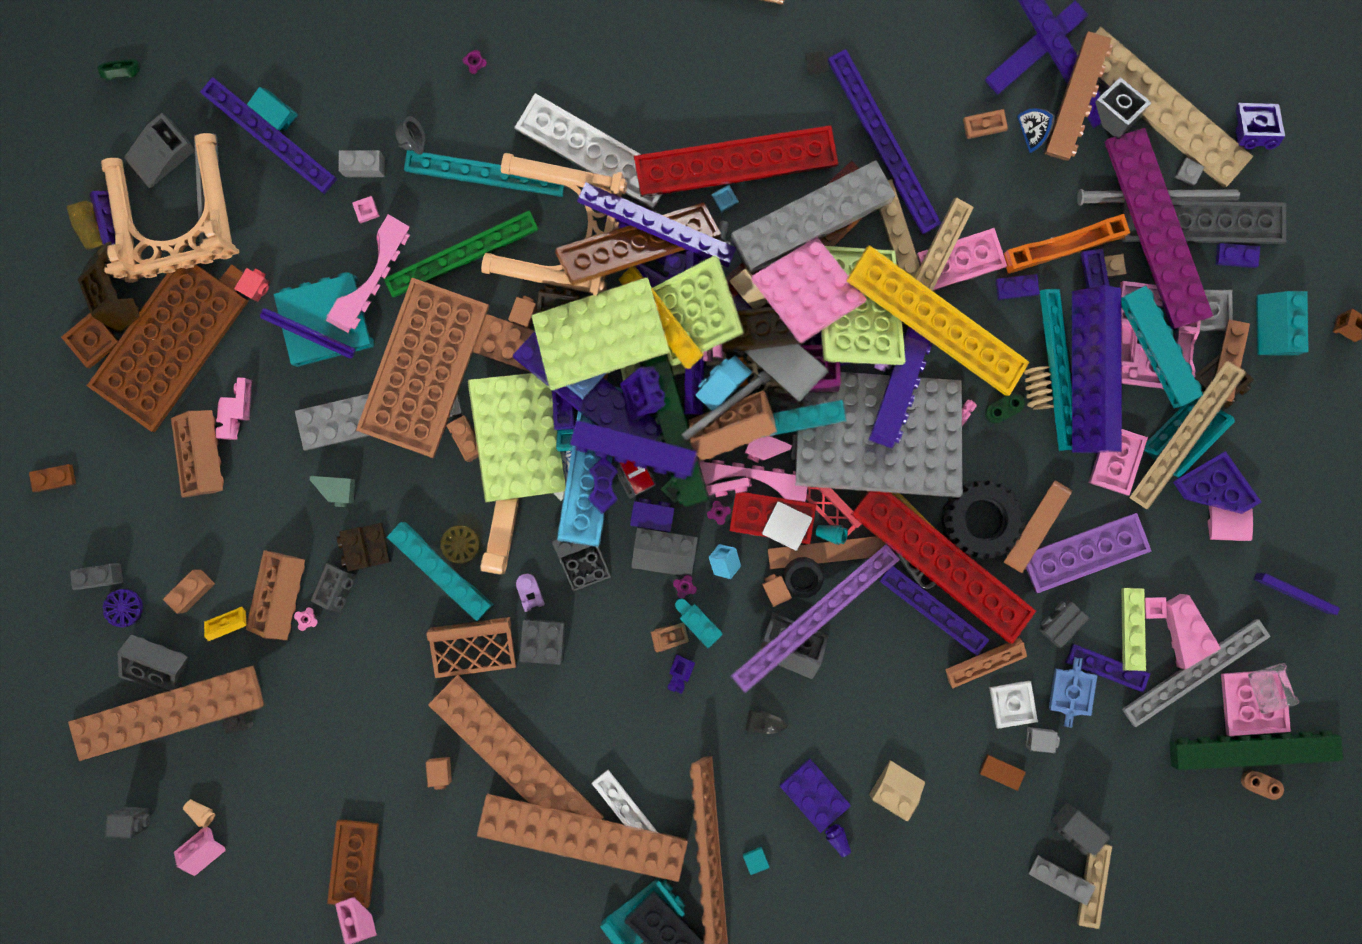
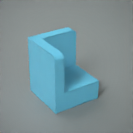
M719 544L709 556L713 573L716 576L731 579L741 567L737 550L734 547Z

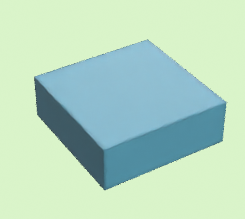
M730 185L711 194L721 213L739 203Z

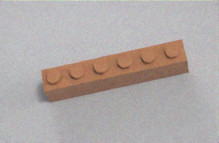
M1089 31L1085 34L1044 154L1066 161L1071 156H1075L1078 145L1075 144L1076 140L1082 136L1085 125H1082L1084 117L1089 116L1092 105H1089L1091 97L1095 98L1099 85H1096L1098 77L1103 76L1106 65H1103L1105 57L1110 56L1113 45L1110 44L1112 38Z

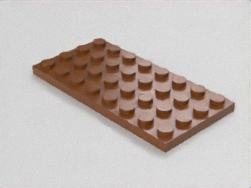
M196 264L193 268L175 269L176 271L166 274L140 310V317L128 327L87 384V387L151 432H156L248 303L247 299Z

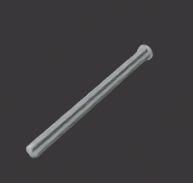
M1079 189L1077 194L1078 205L1083 203H1124L1125 200L1122 191H1083V189ZM1237 189L1168 190L1171 201L1236 202L1240 197V192Z

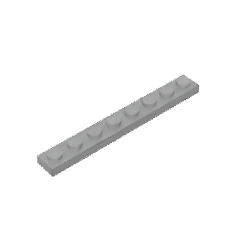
M1259 619L1253 620L1219 643L1220 650L1187 669L1179 670L1122 709L1134 727L1139 726L1271 636Z

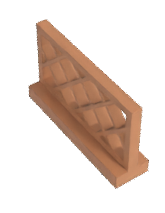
M510 617L432 627L427 631L435 678L516 667ZM499 633H507L508 641L504 646L494 640ZM478 636H484L489 640L484 648H481L474 642ZM463 638L469 643L464 651L453 645L457 639ZM443 641L449 647L442 654L436 649L435 642ZM491 642L501 649L495 657L485 651ZM471 645L480 651L475 660L465 653ZM450 648L461 654L455 663L445 656ZM502 651L510 655L511 663L503 664L497 659ZM482 654L492 660L488 666H482L477 662ZM462 656L472 663L469 668L463 669L457 665ZM442 659L452 665L448 671L439 672L438 664Z

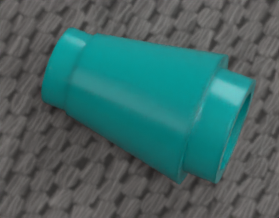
M818 525L816 536L840 545L846 542L848 530L843 525Z

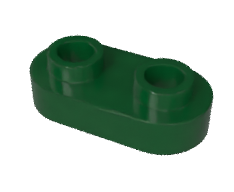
M129 59L103 63L97 67L101 78L113 80L122 76L127 78L135 77L140 71L137 60Z
M1017 393L1005 396L986 408V419L991 423L1002 422L1022 411L1025 401ZM1012 400L1017 401L1018 405L1016 407L1012 405ZM995 409L1000 411L999 416L994 415Z

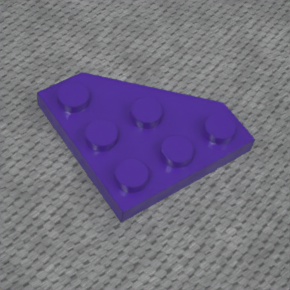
M1226 451L1173 482L1185 500L1240 514L1261 503V500Z

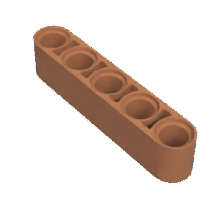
M1054 480L1021 533L1020 540L1016 541L1015 546L1008 554L1004 563L1021 573L1025 570L1073 490Z

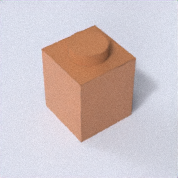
M526 296L522 298L516 297L508 320L511 323L530 329L533 321L531 315H534L537 311V305L534 303V300Z
M772 574L764 579L765 583L762 586L773 607L792 598L780 575L776 577L775 574Z
M450 757L432 758L426 762L428 787H434L435 790L447 788L446 785L452 782Z

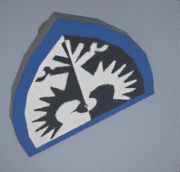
M1031 108L1017 116L1030 153L1045 143L1055 122V115L1041 108Z

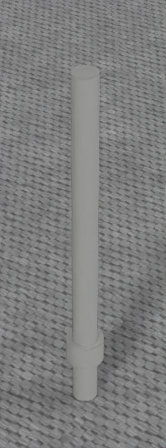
M763 370L757 375L755 380L682 433L683 439L685 441L690 439L760 385H765L771 381L772 376Z

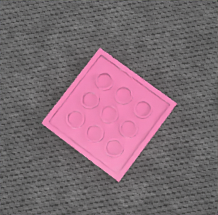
M818 237L753 275L751 279L800 343L866 301L861 291L846 281L848 275Z

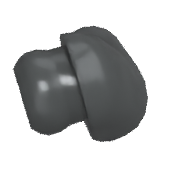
M720 221L718 229L721 236L717 240L731 245L730 241H725L729 223Z

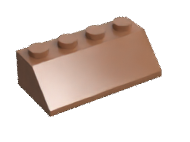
M762 390L743 398L690 438V443L695 452L698 453L700 461L713 458L717 454L731 451L735 447L749 444L753 440L777 432L775 419L765 391ZM712 411L689 419V428Z
M212 410L188 411L172 417L171 422L181 496L190 497L223 491L224 480L220 472L221 459L218 456V438H216L214 428L216 421Z
M263 551L246 630L264 638L287 640L288 634L291 631L292 616L296 609L295 602L300 591V580L305 569V560L285 554Z

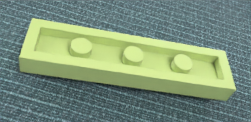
M1122 588L1123 670L1146 671L1144 589Z

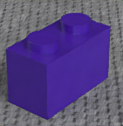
M639 498V502L634 501L630 525L671 532L674 508H671V503L659 501V505L651 504V500Z

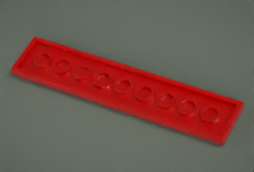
M830 125L634 156V164L640 197L837 167L838 159Z
M868 491L851 513L855 519L1007 642L1014 643L1036 612L1035 609L890 492Z

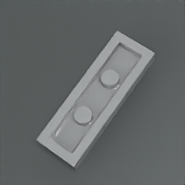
M1038 854L1028 872L1029 875L1084 905L1088 904L1096 888L1090 882Z

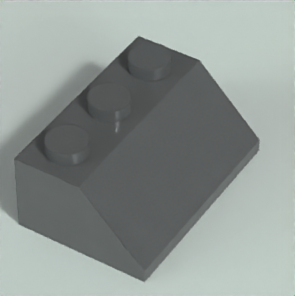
M637 528L631 568L679 576H692L698 537Z
M773 612L760 641L757 653L795 621ZM816 631L777 665L813 679L821 666L829 636Z
M130 635L117 652L118 675L120 678L159 693L180 688L188 670V656L181 652L167 649L163 645L149 642L142 637Z

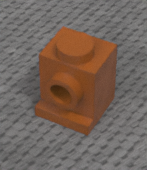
M1350 309L1338 315L1333 332L1335 334L1339 332L1353 342L1361 340L1362 314L1354 309Z

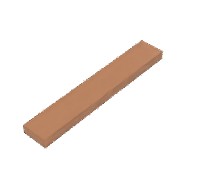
M878 536L848 539L844 544L840 545L832 542L799 545L797 551L789 547L767 549L770 569L785 568L791 560L798 557L813 559L817 564L870 558L886 543Z

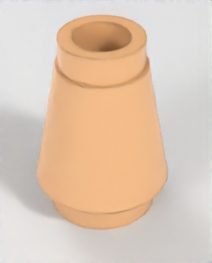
M192 799L183 807V810L186 811L198 827L206 828L215 818L213 809Z

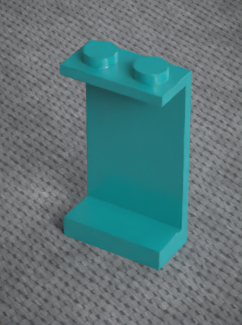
M657 877L602 920L600 928L613 944H641L644 941L624 922V918L653 890L681 917L685 914V903L680 896L675 897L671 891L673 888L666 879L663 880Z

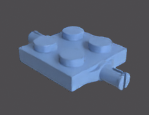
M1074 657L1072 669H1054L1049 709L1065 714L1063 725L1065 727H1073L1074 716H1091L1097 675L1081 671L1082 658Z

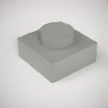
M1185 158L1175 178L1194 186L1204 166L1189 158Z

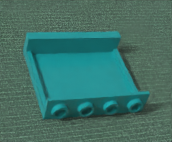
M345 272L339 274L337 278H321L318 280V283H302L299 285V288H283L279 290V293L274 294L279 315L344 343L356 351L374 347L373 339L369 336L363 311L358 316L361 320L356 329L351 328L349 333L326 321L329 312L338 298L358 290L356 285L358 279L355 275ZM282 328L291 365L298 367L341 355Z

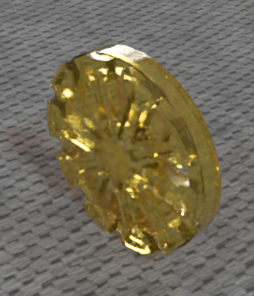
M453 526L443 534L441 539L443 555L454 563H466L472 560L479 549V539L476 533L467 526ZM460 529H463L464 531H463L462 535L460 536V531H459V530H460ZM451 531H455L456 538L451 534ZM470 532V533H471V536L468 537V538H465L466 535H467V533ZM448 536L452 541H446L445 539ZM475 540V544H469L468 542ZM444 545H452V546H451L450 548H448V549H445V546H444ZM467 548H473L474 552L471 553ZM454 550L452 556L450 557L448 553ZM459 552L460 559L456 560V556ZM463 552H465L468 555V558H464Z

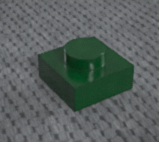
M671 478L661 490L675 504L678 501L677 492H679L678 484H674Z

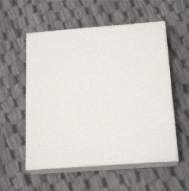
M1031 681L989 687L996 728L1038 722Z

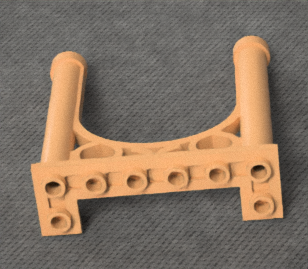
M203 133L196 135L194 138L205 196L203 214L198 223L189 232L173 240L154 241L145 238L137 231L132 220L122 160L119 158H107L101 161L102 171L105 172L115 231V244L109 245L107 249L108 257L112 263L107 264V268H104L106 273L113 275L115 278L125 280V282L132 283L138 281L139 278H153L159 273H173L176 271L175 269L193 268L195 264H209L215 259H229L232 255L239 254V249L232 244L215 148L217 142L214 134ZM201 232H204L208 239L203 240V243L197 246L196 238ZM133 236L141 241L136 247L134 246ZM149 245L152 246L154 249L153 256L143 260L141 257L142 251ZM187 246H190L192 249H194L192 251L182 253ZM162 251L169 252L171 256L161 258Z
M504 153L501 173L563 185L571 188L578 195L581 193L578 187L583 188L586 182L619 197L625 194L627 190V182L621 172L613 173V177L518 158L509 153ZM585 206L588 216V228L585 239L619 229V222H616L617 219L607 215L604 232L601 231L597 226V220L594 221L593 216L603 218L606 214L602 212L595 213L592 208ZM489 253L484 254L481 271L486 274L496 273L592 293L596 296L598 293L606 291L607 282L604 281L605 275L572 286L565 271H561L564 270L561 264L557 266H543L495 256Z

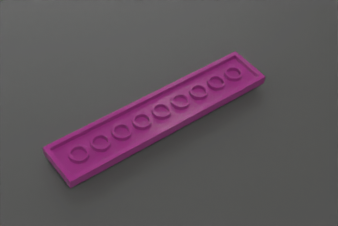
M1143 128L1123 134L1119 139L1117 137L1107 139L1105 141L1106 148L1171 329L1213 317L1146 129Z

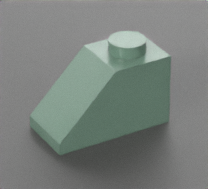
M310 476V481L328 502H335L334 506L347 507V503L354 504L355 479Z

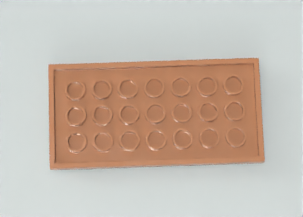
M412 278L356 431L434 458L489 305Z

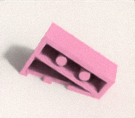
M1179 594L1166 602V621L1168 629H1170L1171 644L1175 651V662L1178 668L1187 669L1221 649L1189 595Z

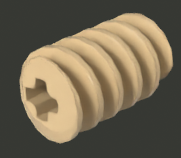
M1035 367L1024 371L1025 375L1030 376L1025 379V382L1031 384L1026 387V391L1032 392L1026 398L1033 400L1027 403L1028 407L1033 409L1054 407V405L1048 404L1049 401L1053 400V397L1047 396L1048 393L1052 392V389L1046 388L1052 381L1045 380L1046 377L1051 375V373L1045 372V369L1049 367Z

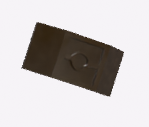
M107 242L89 259L78 278V282L92 317L120 333L136 321L140 315L133 298L117 299V293L110 281V275L104 270V268H107V264L112 263L107 252L108 246L112 245V243Z

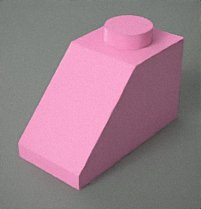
M767 436L749 443L744 454L748 455L747 459L758 463L759 460L765 461L789 451L792 445Z
M355 898L335 904L345 944H353L377 936L372 914Z

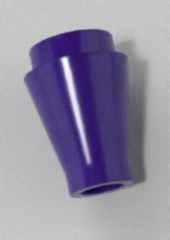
M839 824L829 827L825 831L827 841L837 850L841 857L849 855L851 849L844 828L840 827Z

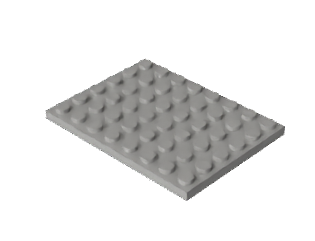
M840 372L841 385L839 392H808L800 400L798 408L843 400L847 421L797 431L795 486L961 497L962 380L921 378L917 390L913 389L912 395L915 396L911 407H907L906 413H909L905 425L902 424L900 431H903L899 443L895 442L892 448L868 440L890 375Z

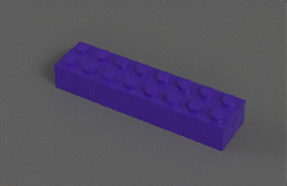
M1105 285L1072 291L1073 453L1122 452L1121 288Z

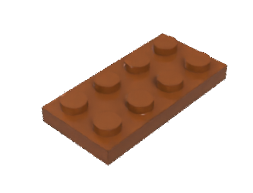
M337 820L327 904L335 905L350 898H355L364 908H369L379 823Z

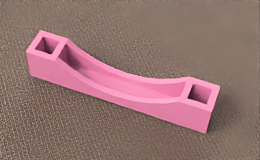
M389 214L387 215L376 236L378 259L372 275L358 290L337 299L327 316V322L349 333L351 328L356 329L361 320L358 318L360 312H366L371 303L368 301L370 295L373 294L375 296L381 286L378 284L380 278L385 279L391 269L388 267L390 261L395 262L399 256L400 251L398 248L400 244L405 245L409 239V226Z
M698 458L706 486L725 478L748 477L771 486L784 499L806 501L807 486H795L796 471H793L791 475L784 474L785 470L773 468L772 472L764 471L765 467L753 465L752 469L744 468L745 464L732 463V466L724 465V461L712 460V463H707L704 460L700 461Z

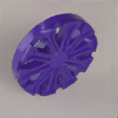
M129 589L115 590L103 602L105 619H107L108 623L117 627L133 625L139 620L143 611L140 597ZM138 605V609H133V606Z

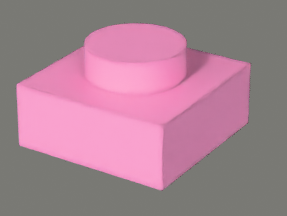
M372 196L353 202L360 223L380 217Z
M1145 598V618H1167L1166 598Z

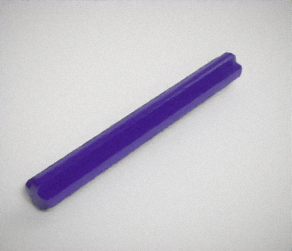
M266 308L260 314V318L352 359L356 350Z

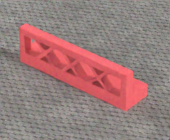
M807 487L808 495L806 494V500L809 503L816 504V511L830 525H838L839 519H847L852 524L848 530L849 535L862 524L851 515L853 512L851 508L831 488ZM811 490H819L822 493V502H814L810 498ZM825 504H833L836 507V516H827L824 513Z

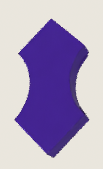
M601 458L589 469L594 480V489L588 500L601 514L617 501V497L612 490V481L618 470L606 458Z

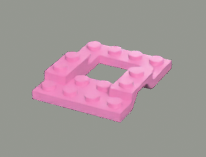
M1127 281L1121 282V298L1147 286L1154 294V301L1157 307L1164 308L1156 285ZM1121 307V384L1163 389L1141 344H1137V336ZM1201 321L1179 327L1173 332L1176 344H1179L1183 350L1182 355L1185 361L1192 367L1194 378L1196 370L1193 363V351L1195 341L1200 332Z

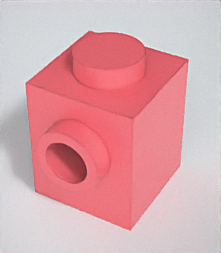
M246 268L234 289L258 302L261 296L267 293L270 281L264 278L266 274L256 268L254 271Z

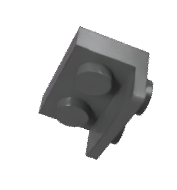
M326 563L311 601L327 610L341 612L350 589L354 584L356 575Z

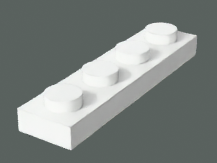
M609 769L592 782L593 786L624 825L657 832Z

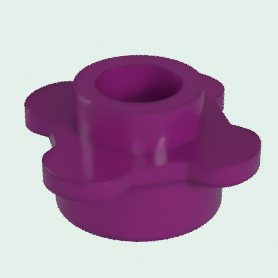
M473 50V52H470L463 58V63L470 68L469 71L472 74H476L481 67H486L487 61L481 57L479 50Z
M714 501L711 511L707 512V517L709 519L713 518L719 525L725 523L726 516L731 513V509L721 505L720 501Z
M685 575L683 579H676L673 582V586L677 588L679 598H685L686 595L694 594L697 590L692 584V577L690 575Z

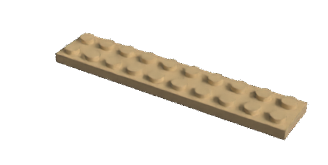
M1100 27L1096 34L1112 38L1110 44L1113 45L1110 56L1105 57L1103 65H1106L1103 76L1098 77V81L1108 89L1121 77L1147 98L1151 104L1141 118L1189 159L1204 166L1203 171L1223 188L1227 187L1253 156L1242 146H1238L1235 140Z

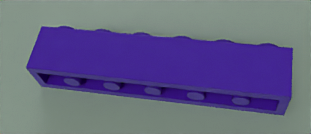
M908 327L903 337L905 363L893 366L868 439L892 448L895 442L899 443L903 431H900L902 424L905 425L909 413H906L907 407H911L915 396L912 395L913 389L917 390L921 378L918 377L919 371L923 372L927 362L923 360L924 356L929 354L932 343L911 327Z
M576 420L570 442L571 445L576 446V451L587 453V450L595 451V456L607 458V455L614 456V461L625 464L627 460L635 462L634 466L646 469L647 465L655 467V472L666 474L667 471L674 472V477L685 480L687 476H693L698 453L695 451Z

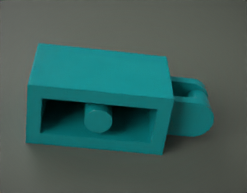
M683 598L676 601L675 607L682 614L680 616L681 621L707 648L723 635L719 628L695 603L691 606Z

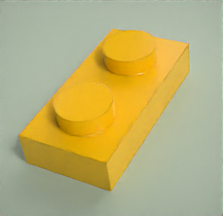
M239 607L205 621V638L210 641L247 626L246 611L243 607Z

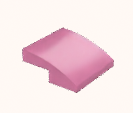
M1209 506L1210 519L1207 522L1210 540H1252V508L1240 514Z

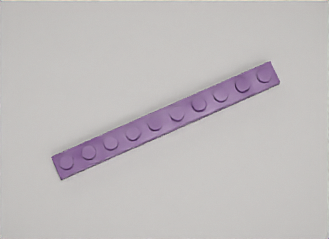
M887 544L884 545L731 677L746 692L900 559Z

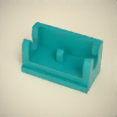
M262 87L257 89L247 104L277 130L282 128L286 130L298 116L296 112L279 98Z

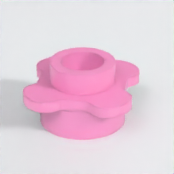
M306 608L305 611H298L294 614V618L299 624L298 629L301 631L306 630L310 626L315 627L318 623L312 608Z

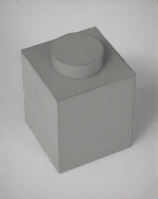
M1027 727L1026 748L1031 751L1056 752V748L1059 747L1057 732L1051 729Z

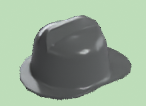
M407 116L404 122L396 128L397 145L405 150H414L415 153L422 155L426 140L424 130L414 117Z

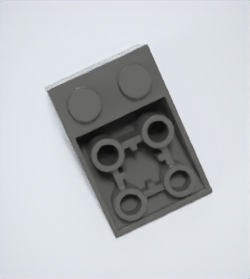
M161 113L146 125L124 159L146 185L152 188L195 152V148L177 126Z
M559 527L550 531L552 544L573 592L611 577L600 546L558 541Z

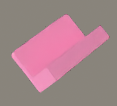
M202 828L174 851L177 867L195 876L225 852V846L214 841L210 828Z

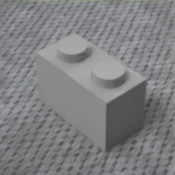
M379 150L339 151V171L344 177H385V157Z

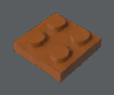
M91 313L61 337L85 367L89 369L110 353L119 341L105 324L93 318Z

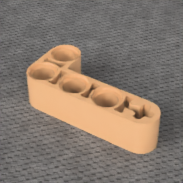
M519 498L496 501L487 552L484 553L482 558L481 571L505 574Z

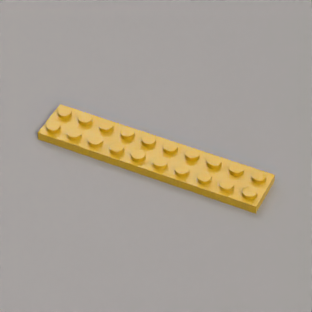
M871 246L866 247L846 279L856 289L1005 396H1010L1029 364V361Z

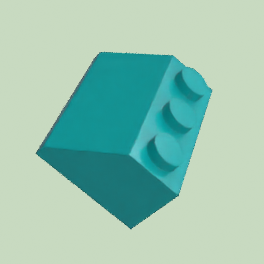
M1285 291L1256 295L1257 355H1300L1307 353V291Z

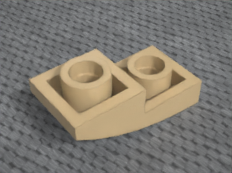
M745 268L733 277L730 282L753 309L761 308L768 301L751 280L753 275Z

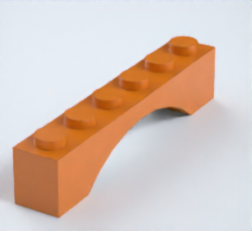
M1125 215L1115 216L1058 237L1009 249L1003 254L1007 263V272L1010 274L1122 239L1130 234Z

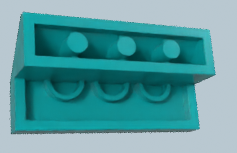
M1201 397L1183 405L1146 442L1144 451L1155 461ZM1219 410L1173 475L1179 479L1235 422L1234 417Z

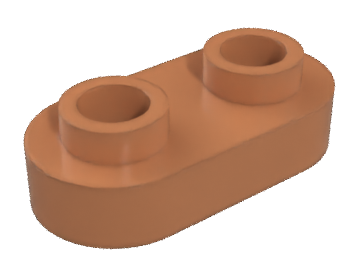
M1247 770L1241 777V783L1244 788L1266 798L1276 800L1284 793L1283 784L1279 780L1255 770ZM1256 778L1257 783L1253 785L1252 781ZM1275 786L1276 791L1272 793L1271 789Z

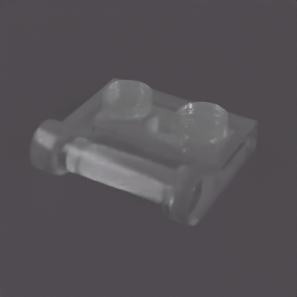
M1286 663L1276 664L1248 674L1262 714L1299 704L1298 697L1294 695L1286 673L1288 670ZM1275 673H1278L1286 699L1281 700L1273 677Z

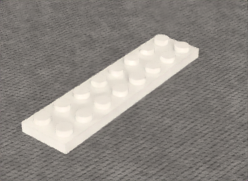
M536 93L534 94L515 126L517 131L588 172L613 177V173L621 172L627 182L626 194L654 209L662 194L640 197L634 156L641 154Z

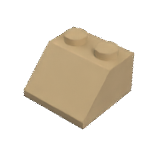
M889 760L869 796L873 801L908 822L919 803L925 781Z

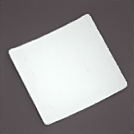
M777 502L762 534L797 551L812 521V517L781 502Z

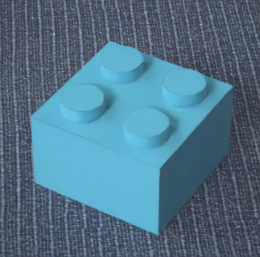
M735 355L730 360L725 358L710 372L711 375L701 382L698 386L700 390L696 396L713 411L738 389L752 371Z

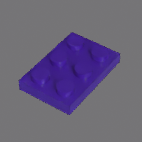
M810 758L779 785L820 833L851 806Z

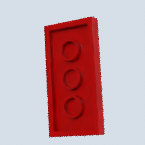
M746 492L736 493L730 531L767 537L762 534L777 502H781L812 517V521L801 543L810 544L816 504Z

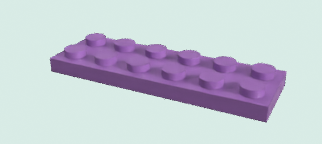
M1133 513L1038 548L1026 569L1035 593H1040L1151 552V548L1138 514Z

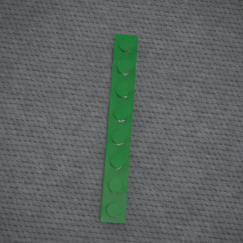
M529 210L386 277L384 281L391 296L395 298L407 292L412 278L427 283L484 256L485 253H491L539 229Z

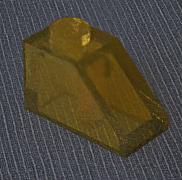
M85 200L68 205L67 210L71 225L84 247L88 250L102 246L92 203Z

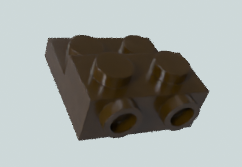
M544 286V289H540L538 292L536 314L579 300L581 294H577L575 289H564V292L556 291V287Z
M1220 354L1195 374V380L1200 383L1204 391H1206L1216 376ZM1247 372L1236 386L1233 401L1226 400L1221 408L1225 407L1228 409L1236 402L1235 397L1239 393L1243 396L1252 388L1250 384L1254 379Z
M383 523L339 531L340 536H337V543L339 548H343L344 556H341L343 568H347V571L391 562Z

